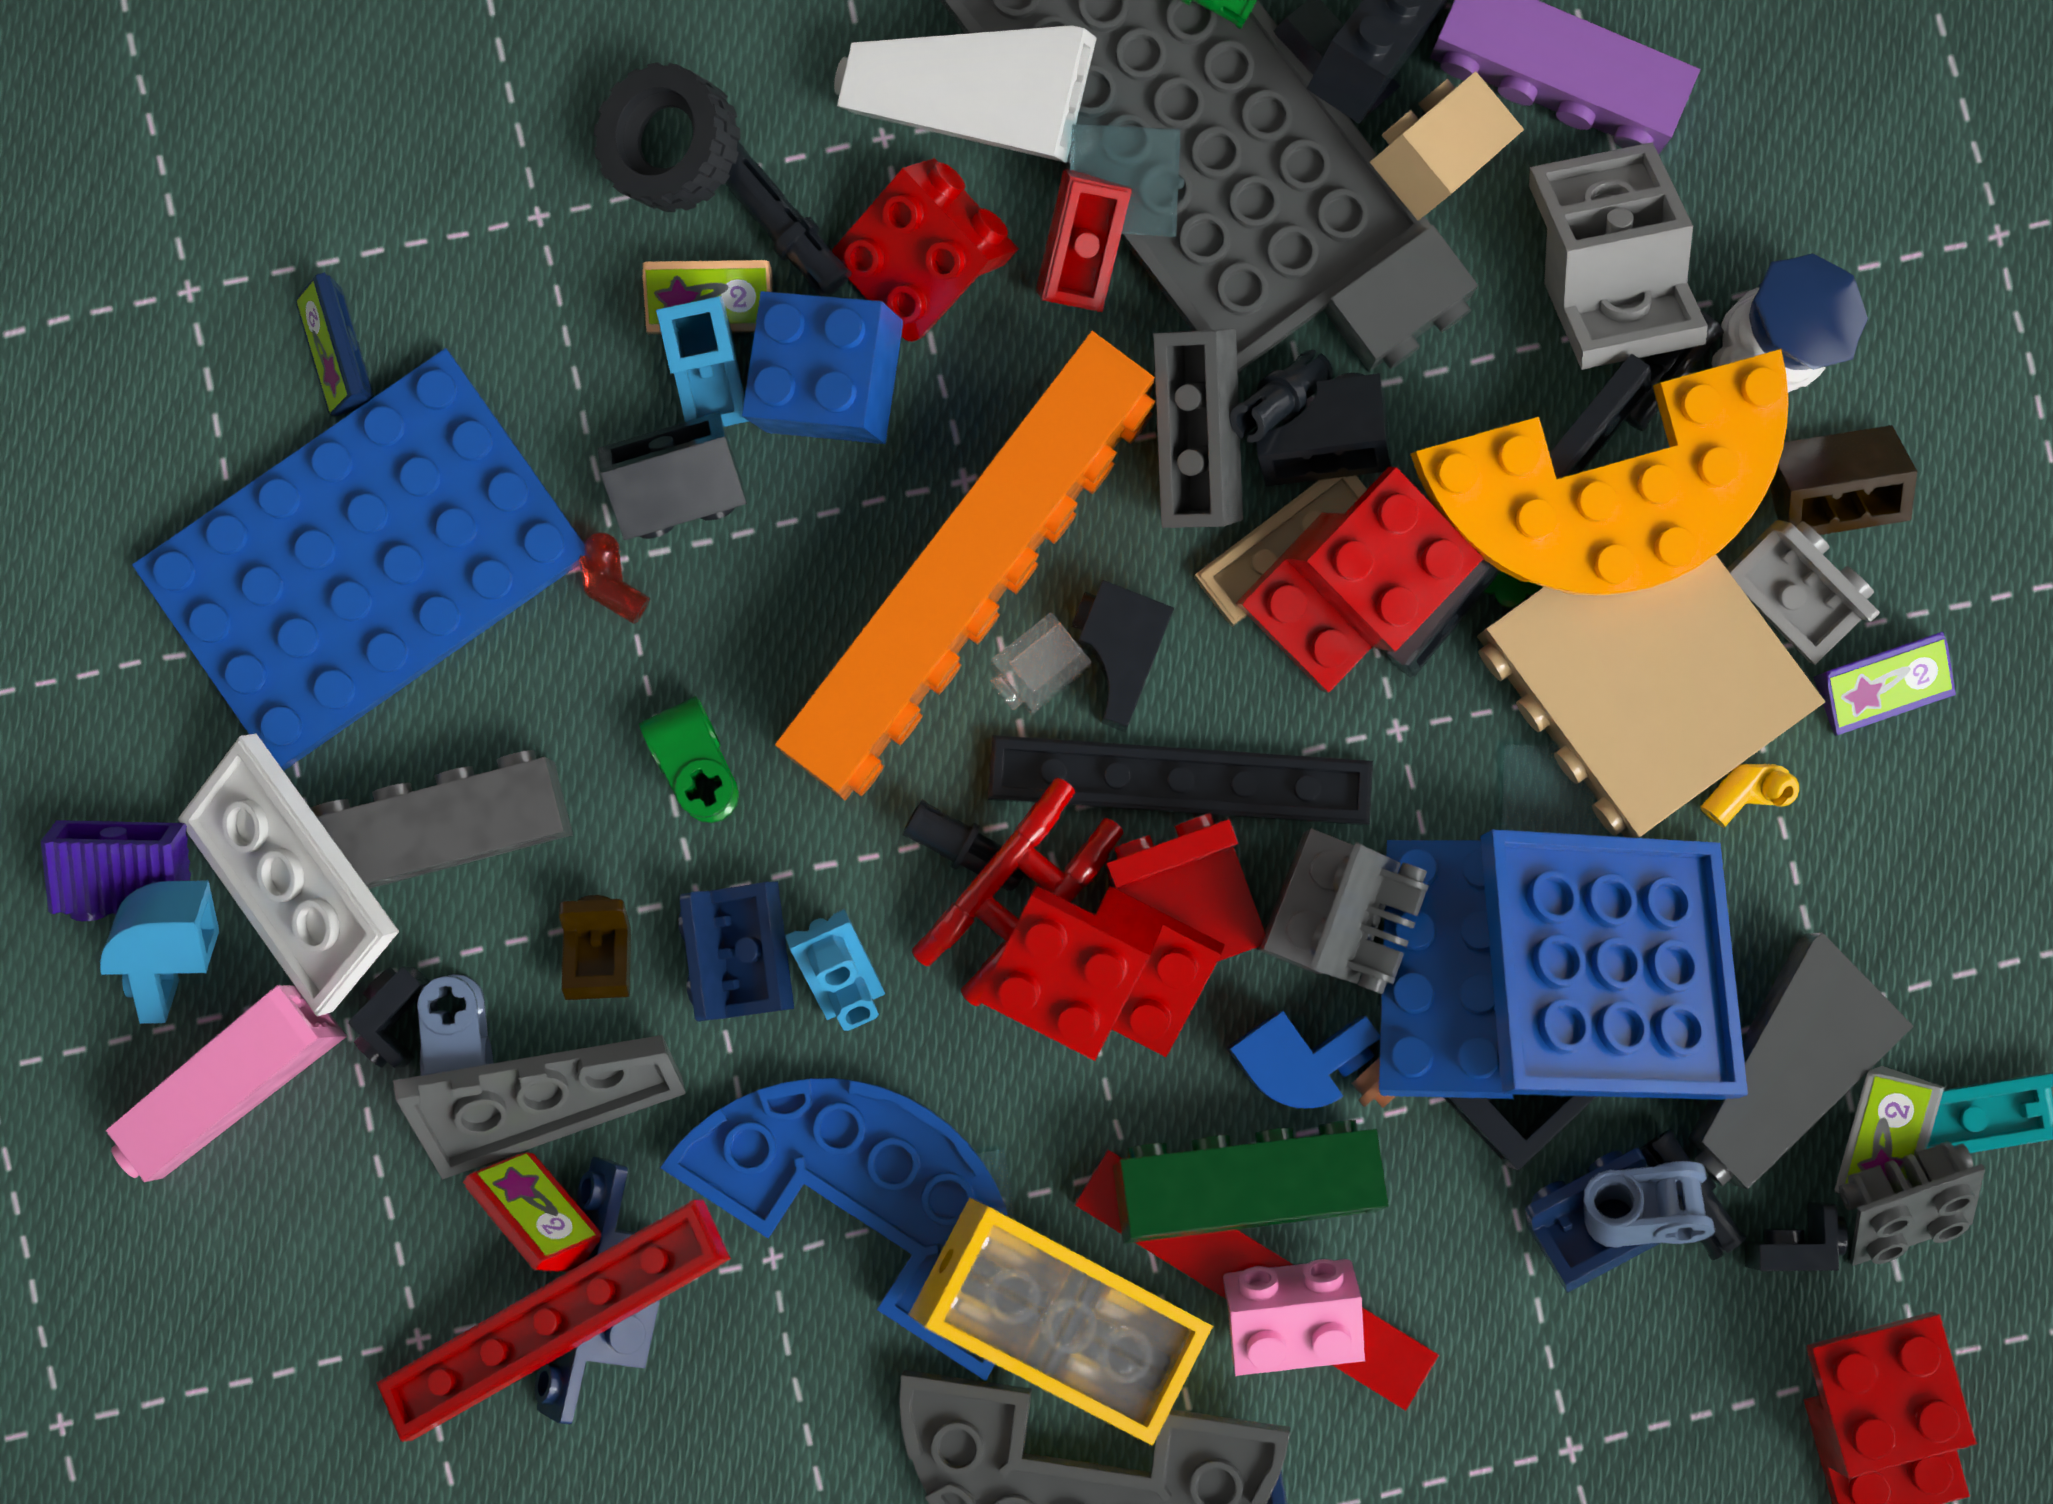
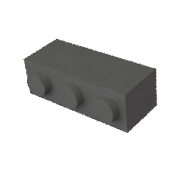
M1236 329L1154 333L1161 527H1224L1243 520L1240 437L1237 436L1230 424V413L1239 404Z

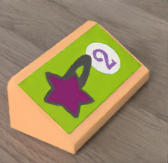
M769 261L643 262L647 334H661L656 310L719 296L723 298L732 333H754L761 291L772 292V269Z

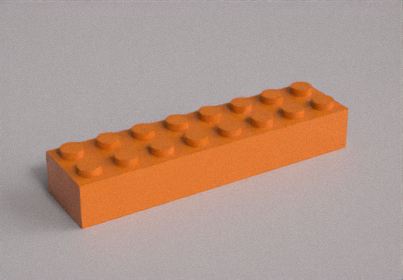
M1091 331L776 742L775 746L786 757L844 801L852 791L863 796L884 768V765L881 764L882 761L878 757L887 745L893 740L901 746L922 719L923 715L920 713L921 709L918 705L931 689L940 695L961 667L959 660L961 657L957 654L968 639L978 645L993 627L1000 616L997 612L1000 607L997 601L1008 588L1014 594H1017L1032 576L1038 566V563L1035 561L1039 554L1035 551L1045 538L1055 544L1070 526L1077 515L1074 512L1078 505L1074 501L1084 488L1093 494L1106 479L1115 465L1112 460L1117 452L1113 449L1119 441L1124 439L1131 444L1147 425L1153 415L1150 411L1156 402L1150 397L1155 377L1094 331Z

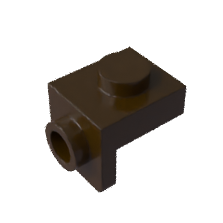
M588 895L581 897L577 901L560 902L559 919L564 931L561 989L565 1000L630 997L631 926L624 901L621 899H610L602 895Z

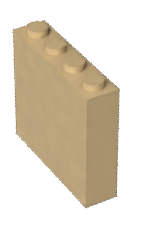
M1716 554L1697 568L1676 579L1651 588L1622 594L1599 596L1572 595L1543 587L1477 636L1484 646L1478 652L1486 667L1499 681L1504 680L1506 677L1522 697L1516 702L1522 716L1535 731L1541 732L1543 729L1547 731L1560 749L1554 753L1557 763L1575 784L1583 780L1597 799V802L1592 805L1594 813L1603 826L1614 836L1621 832L1624 837H1641L1825 703V700Z

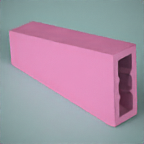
M278 985L106 1130L116 1144L111 1148L115 1160L133 1178L140 1176L144 1182L163 1179L341 1042L347 1035L330 1013L316 1016L295 986Z

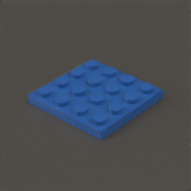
M1493 829L1480 836L1502 1094L1717 1100L1735 1099L1748 1095L1720 843Z

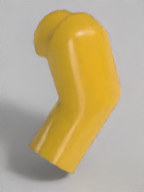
M1741 764L1728 774L1701 805L1700 809L1714 823L1725 828L1745 804L1775 805L1777 807L1790 805L1798 796L1799 783L1795 776L1779 765Z

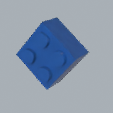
M761 291L742 417L766 433L886 444L904 321L882 301Z

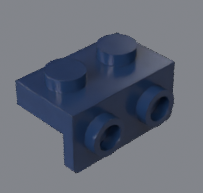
M778 881L761 882L712 891L682 893L680 895L679 930L686 946L689 970L687 994L693 1005L696 1021L726 1019L794 1009Z
M1635 1148L1625 1154H1622L1621 1151H1613L1603 1155L1589 1166L1588 1174L1567 1185L1564 1181H1557L1543 1187L1532 1197V1203L1525 1208L1528 1229L1567 1293L1660 1244H1640L1618 1248L1606 1247L1596 1242L1589 1235L1584 1223V1195L1589 1181L1597 1174L1608 1170L1646 1168V1159L1639 1148ZM1610 1199L1602 1202L1597 1207V1210L1607 1218L1619 1219L1630 1213L1631 1208L1620 1200Z

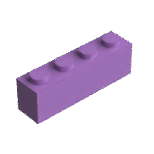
M1454 0L1430 56L1431 59L1441 63V68L1447 74L1455 78L1466 80L1476 71L1485 82L1499 87L1498 92L1504 98L1514 103L1532 105L1534 102L1556 111V117L1568 126L1581 130H1589L1593 127L1614 136V142L1621 148L1653 142L1658 154H1660L1672 138L1701 70L1538 0Z

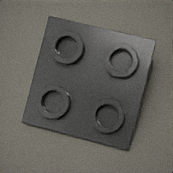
M1355 843L1351 856L1344 857L1337 868L1333 882V889L1337 894L1329 917L1320 921L1313 934L1311 953L1314 955L1310 969L1355 984L1359 981V986L1383 994L1387 982L1394 984L1404 953L1373 942L1374 936L1407 947L1408 940L1380 931L1377 928L1382 917L1414 929L1416 922L1388 913L1384 909L1387 905L1418 916L1429 885L1423 883L1427 871L1403 862L1399 870L1400 862Z
M1949 1141L1916 1152V1158L1912 1154L1903 1157L1904 1169L1913 1187L1911 1189L1899 1166L1893 1160L1885 1163L1886 1176L1880 1165L1849 1175L1848 1183L1839 1186V1193L1848 1211L1858 1208L1850 1255L1851 1265L1855 1266L1872 1260L1874 1264L1887 1263L1902 1256L1909 1246L1932 1239L1935 1243H1943L1965 1233L1969 1225L1973 1224L1985 1172L1983 1164L1973 1167L1971 1155L1963 1143L1953 1146Z

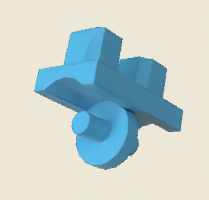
M845 909L834 913L828 921L823 918L815 919L811 922L808 931H794L785 935L789 948L827 1020L837 1017L843 1030L849 1031L877 1018L879 1013L873 1000L885 995V991Z

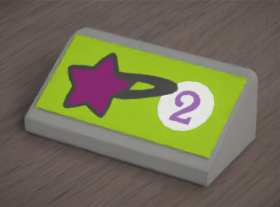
M1884 1066L1869 1070L1841 1164L1835 1192L1839 1193V1186L1848 1183L1849 1175L1879 1165L1886 1176L1885 1163L1892 1160L1899 1166L1910 1189L1913 1188L1904 1169L1903 1157L1912 1154L1916 1158V1152L1927 1149L1944 1087Z

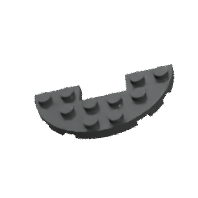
M904 1370L901 1374L900 1414L906 1452L909 1459L913 1461L916 1473L927 1493L925 1498L929 1504H1266L1278 1481L1290 1436L1289 1426L1171 1409L1156 1438L1152 1472L1024 1453L1032 1394L1031 1388Z

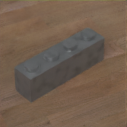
M534 750L500 757L497 759L499 769L474 775L472 766L435 775L436 786L413 792L410 783L380 788L372 792L375 802L350 808L349 800L341 799L310 808L368 889L573 835L555 762L546 757L536 759Z

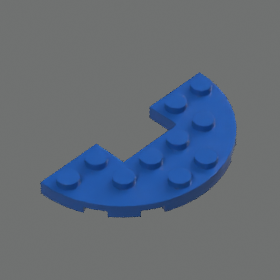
M809 1078L783 1082L738 1098L711 1114L692 1129L674 1148L660 1167L766 1238L772 1235L804 1184L912 1254L877 1310L983 1380H987L995 1363L925 1328L909 1316L919 1293L969 1198L1009 1217L997 1184L982 1159L948 1122L929 1108L905 1095L862 1081L838 1078Z

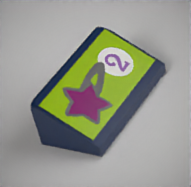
M325 272L317 274L298 295L296 306L328 413L331 416H339L357 410L374 398V393L343 290L330 275H327Z

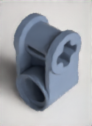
M459 974L443 976L428 983L419 995L417 1007L421 1036V1076L493 1064V1053L488 1037L485 998L482 988L475 980L466 975ZM448 986L452 987L454 997H464L466 1001V1009L455 1013V1021L451 1020L449 1011H439L437 1005L439 998L448 995Z
M1681 1161L1648 1168L1608 1170L1597 1174L1589 1181L1584 1195V1223L1589 1235L1596 1242L1606 1247L1616 1248L1662 1242L1685 1244L1704 1240L1712 1236L1715 1232L1714 1222L1712 1218L1707 1217L1705 1214L1701 1184L1707 1179L1705 1167L1696 1162ZM1677 1195L1681 1197L1683 1211L1679 1209ZM1615 1199L1626 1203L1631 1208V1211L1625 1217L1611 1219L1601 1215L1597 1207L1606 1200Z

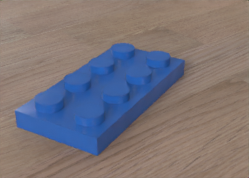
M1387 840L1386 856L1401 863L1399 870L1402 862L1426 870L1427 873L1423 883L1429 885L1418 916L1387 905L1385 906L1386 912L1416 923L1413 929L1384 918V932L1409 942L1407 947L1384 939V946L1400 951L1404 955L1394 984L1387 982L1382 994L1381 1096L1513 1099V1094H1502L1481 840Z

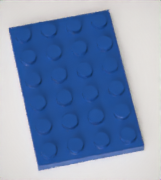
M445 348L142 557L132 566L249 734H257L279 766L285 771L593 555L452 354Z

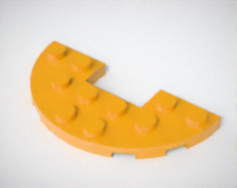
M1781 349L1653 385L1669 448L1556 479L1539 417L1418 450L1410 455L1417 475L1433 506L1480 553L1485 561L1500 571L1522 582H1531L1572 595H1612L1651 588L1684 575L1717 554L1750 520L1766 495L1776 473L1787 428L1788 388Z

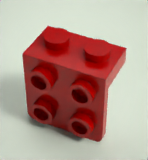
M935 158L902 168L832 250L834 255L852 272L848 279L868 300L882 301L904 321L901 336L910 342L923 338L978 276L1003 267L1019 250L1007 237L1008 230L1003 221L990 210L981 208L964 190L966 186L962 177L949 165L938 162Z
M1209 813L1174 826L1178 838L1154 846L1151 836L1147 835L1114 848L1117 860L1105 865L1112 887L1225 944L1218 961L1261 946L1265 937V931L1234 849L1238 841L1230 819L1214 824L1212 815Z

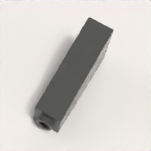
M1823 932L1805 934L1796 942L1742 1040L1748 1095L1735 1099H1709L1688 1137L1690 1142L1700 1151L1694 1158L1695 1162L1703 1165L1706 1174L1710 1175L1712 1180L1721 1187L1729 1181L1734 1186L1749 1189L1914 1027Z

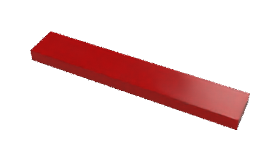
M1107 1149L1074 1205L1122 1234L1113 1166L1123 1158ZM1239 1230L1135 1242L1225 1299L1223 1276L1226 1273L1244 1271L1251 1267L1273 1268L1294 1265ZM1362 1307L1365 1361L1334 1364L1333 1366L1406 1411L1439 1355Z
M694 1199L378 1381L377 1386L400 1441H412L730 1260L731 1258L704 1200Z

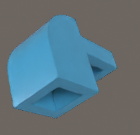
M722 296L656 310L670 373H674L685 422L716 412H720L724 427L748 422L747 419L742 417L745 392L737 361L738 356Z
M166 881L145 885L128 895L118 908L101 955L100 970L101 975L122 974L124 994L126 997L134 998L139 1023H166L179 983L178 973L207 972L219 934L209 881Z

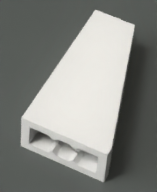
M1071 25L851 43L848 58L843 57L837 67L834 82L835 93L839 95L837 106L858 115L1067 163L1096 37L1085 28Z

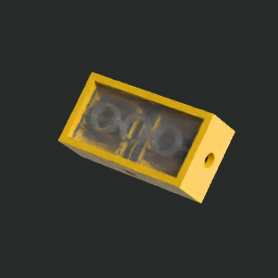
M972 1198L968 1199L909 1313L910 1317L925 1328L1152 1446L1213 1327Z

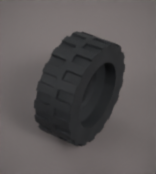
M660 63L647 64V68L642 70L636 68L627 74L628 77L621 83L617 82L610 90L612 93L607 101H603L598 111L601 113L600 118L594 128L597 146L594 147L596 159L600 160L602 165L600 170L605 179L613 182V187L620 193L653 209L658 208L664 212H676V209L681 208L687 211L696 208L697 203L703 200L708 201L715 195V190L721 184L724 185L730 177L728 173L732 164H736L739 154L736 150L737 142L740 140V128L737 127L735 120L738 116L734 106L728 104L726 100L728 97L721 89L691 70L673 63H669L668 66H663ZM665 108L681 109L688 115L693 126L691 145L683 159L676 165L668 168L653 167L647 162L642 153L641 139L650 119L658 111Z

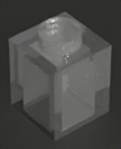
M1050 612L991 659V666L997 675L990 680V683L1013 711L1022 704L1029 714L1033 715L1088 671L1092 661L1054 614Z

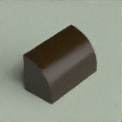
M1892 425L1784 442L1776 473L1770 484L1778 520L1792 523L1795 527L1803 521L1819 535L1911 521L1917 469Z

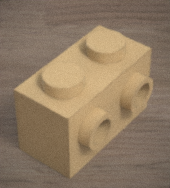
M1476 71L1456 88L1447 78L1418 103L1426 113L1423 117L1418 119L1413 111L1410 110L1382 134V137L1389 146L1370 161V164L1418 221L1457 190L1524 130Z

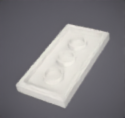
M257 734L239 736L179 816L178 820L180 823L186 824L188 835L314 1014L320 1016L331 1013L399 931Z

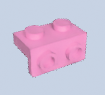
M1319 1259L1308 1264L1273 1268L1251 1267L1244 1271L1224 1274V1290L1228 1304L1232 1361L1235 1376L1365 1361L1362 1299L1351 1260L1333 1261Z

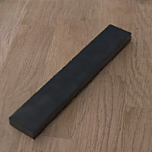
M1634 354L1627 358L1550 452L1556 479L1583 472L1652 388L1650 366ZM1483 559L1396 652H1386L1393 665L1408 677H1415L1501 571Z
M992 735L988 800L1037 803L1055 778H1061L1068 782L1076 792L1067 804L1070 806L1204 815L1211 813V815L1369 825L1373 761Z

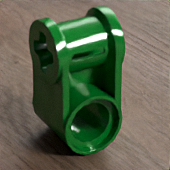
M697 695L639 723L643 737L658 767L666 775L677 801L683 809L693 818L704 823L713 824L729 817L738 805V786L719 748L721 744ZM706 777L714 785L721 783L723 785L714 791L717 802L710 806H707L701 799H692V797L700 793L698 782Z

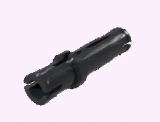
M738 141L736 151L739 154L736 164H732L728 173L730 177L725 183L726 186L775 243L773 250L780 259L789 260L806 278L818 296L830 297L847 283L848 277L852 275V272L834 255L824 243V240L818 235L820 228L811 217L804 218L794 208L778 186Z

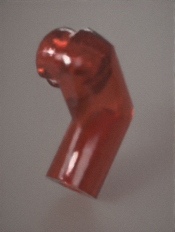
M598 532L592 534L585 543V555H580L579 559L584 591L589 598L635 625L644 614L650 602V597L623 582L619 553L620 546L617 540L608 533Z

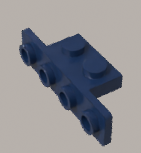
M592 1158L589 1171L582 1176L578 1187V1206L600 1230L602 1235L600 1241L585 1262L637 1233L615 1229L628 1168L606 1158ZM660 1300L542 1366L537 1373L535 1381L537 1410L557 1423L571 1425L574 1419L586 1361L645 1369Z

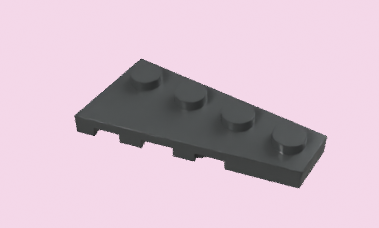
M663 1035L393 1080L395 1099L442 1180L686 1094L682 1075Z

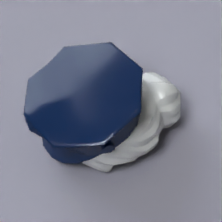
M1813 253L1771 262L1758 288L1746 293L1726 313L1721 324L1724 330L1723 347L1713 356V368L1781 349L1787 376L1788 392L1800 387L1808 386L1821 375L1826 366L1852 360L1858 341L1868 321L1854 276Z

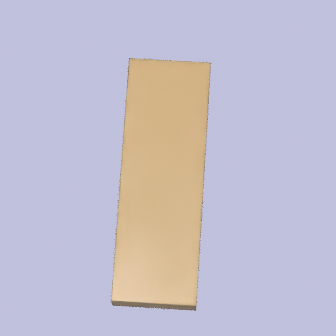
M1357 476L1317 481L1196 573L1194 579L1231 627H1233L1247 616L1237 606L1236 602L1322 512L1345 513L1367 490Z

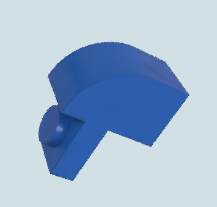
M1277 1011L1227 1046L1226 1049L1252 1085L1266 1097L1295 1108H1317L1329 1105L1344 1097L1329 1074L1338 1069L1340 1074L1346 1077L1359 1069L1375 1056L1369 1046L1379 1040L1381 1036L1366 1016H1358L1310 1050L1283 1011Z

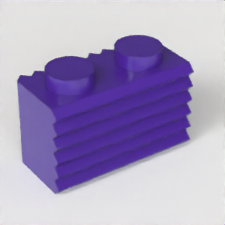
M56 820L41 840L48 912L51 914L60 912L65 915L69 914L70 918L76 921H94L112 913L116 915L123 900L132 892L145 885L166 881H190L191 872L189 871L190 861L188 859L189 849L187 847L186 824Z

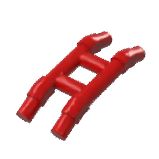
M1055 778L1039 801L1031 807L1026 816L1017 825L1013 834L956 902L950 905L945 913L933 924L929 932L912 948L913 956L918 962L925 966H931L947 948H951L974 922L975 917L1004 939L1005 942L999 945L975 975L961 988L963 997L974 1006L981 1004L978 1001L1019 921L1014 914L993 898L1016 868L1020 869L1046 891L1071 903L1082 888L1086 887L1109 858V853L1124 834L1123 829L1116 822L1103 818L1088 841L1080 847L1075 856L1066 865L1064 872L1038 852L1034 847L1038 846L1060 818V813L1076 793L1075 789L1061 778Z

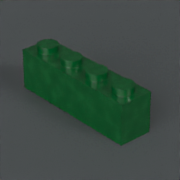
M1345 1120L1318 1125L1319 1136L1295 1138L1293 1128H1278L1256 1132V1143L1231 1146L1230 1136L1221 1135L1192 1140L1193 1151L1168 1154L1166 1143L1128 1148L1129 1159H1121L1113 1166L1123 1244L1376 1213L1389 1207L1377 1129L1358 1131L1356 1120Z

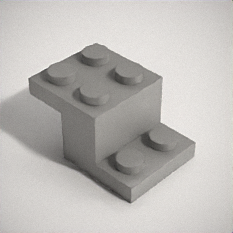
M1653 142L1530 167L1529 188L1547 226L1544 284L1581 370L1626 361L1631 354L1641 358L1706 344L1708 325L1687 283L1693 225Z

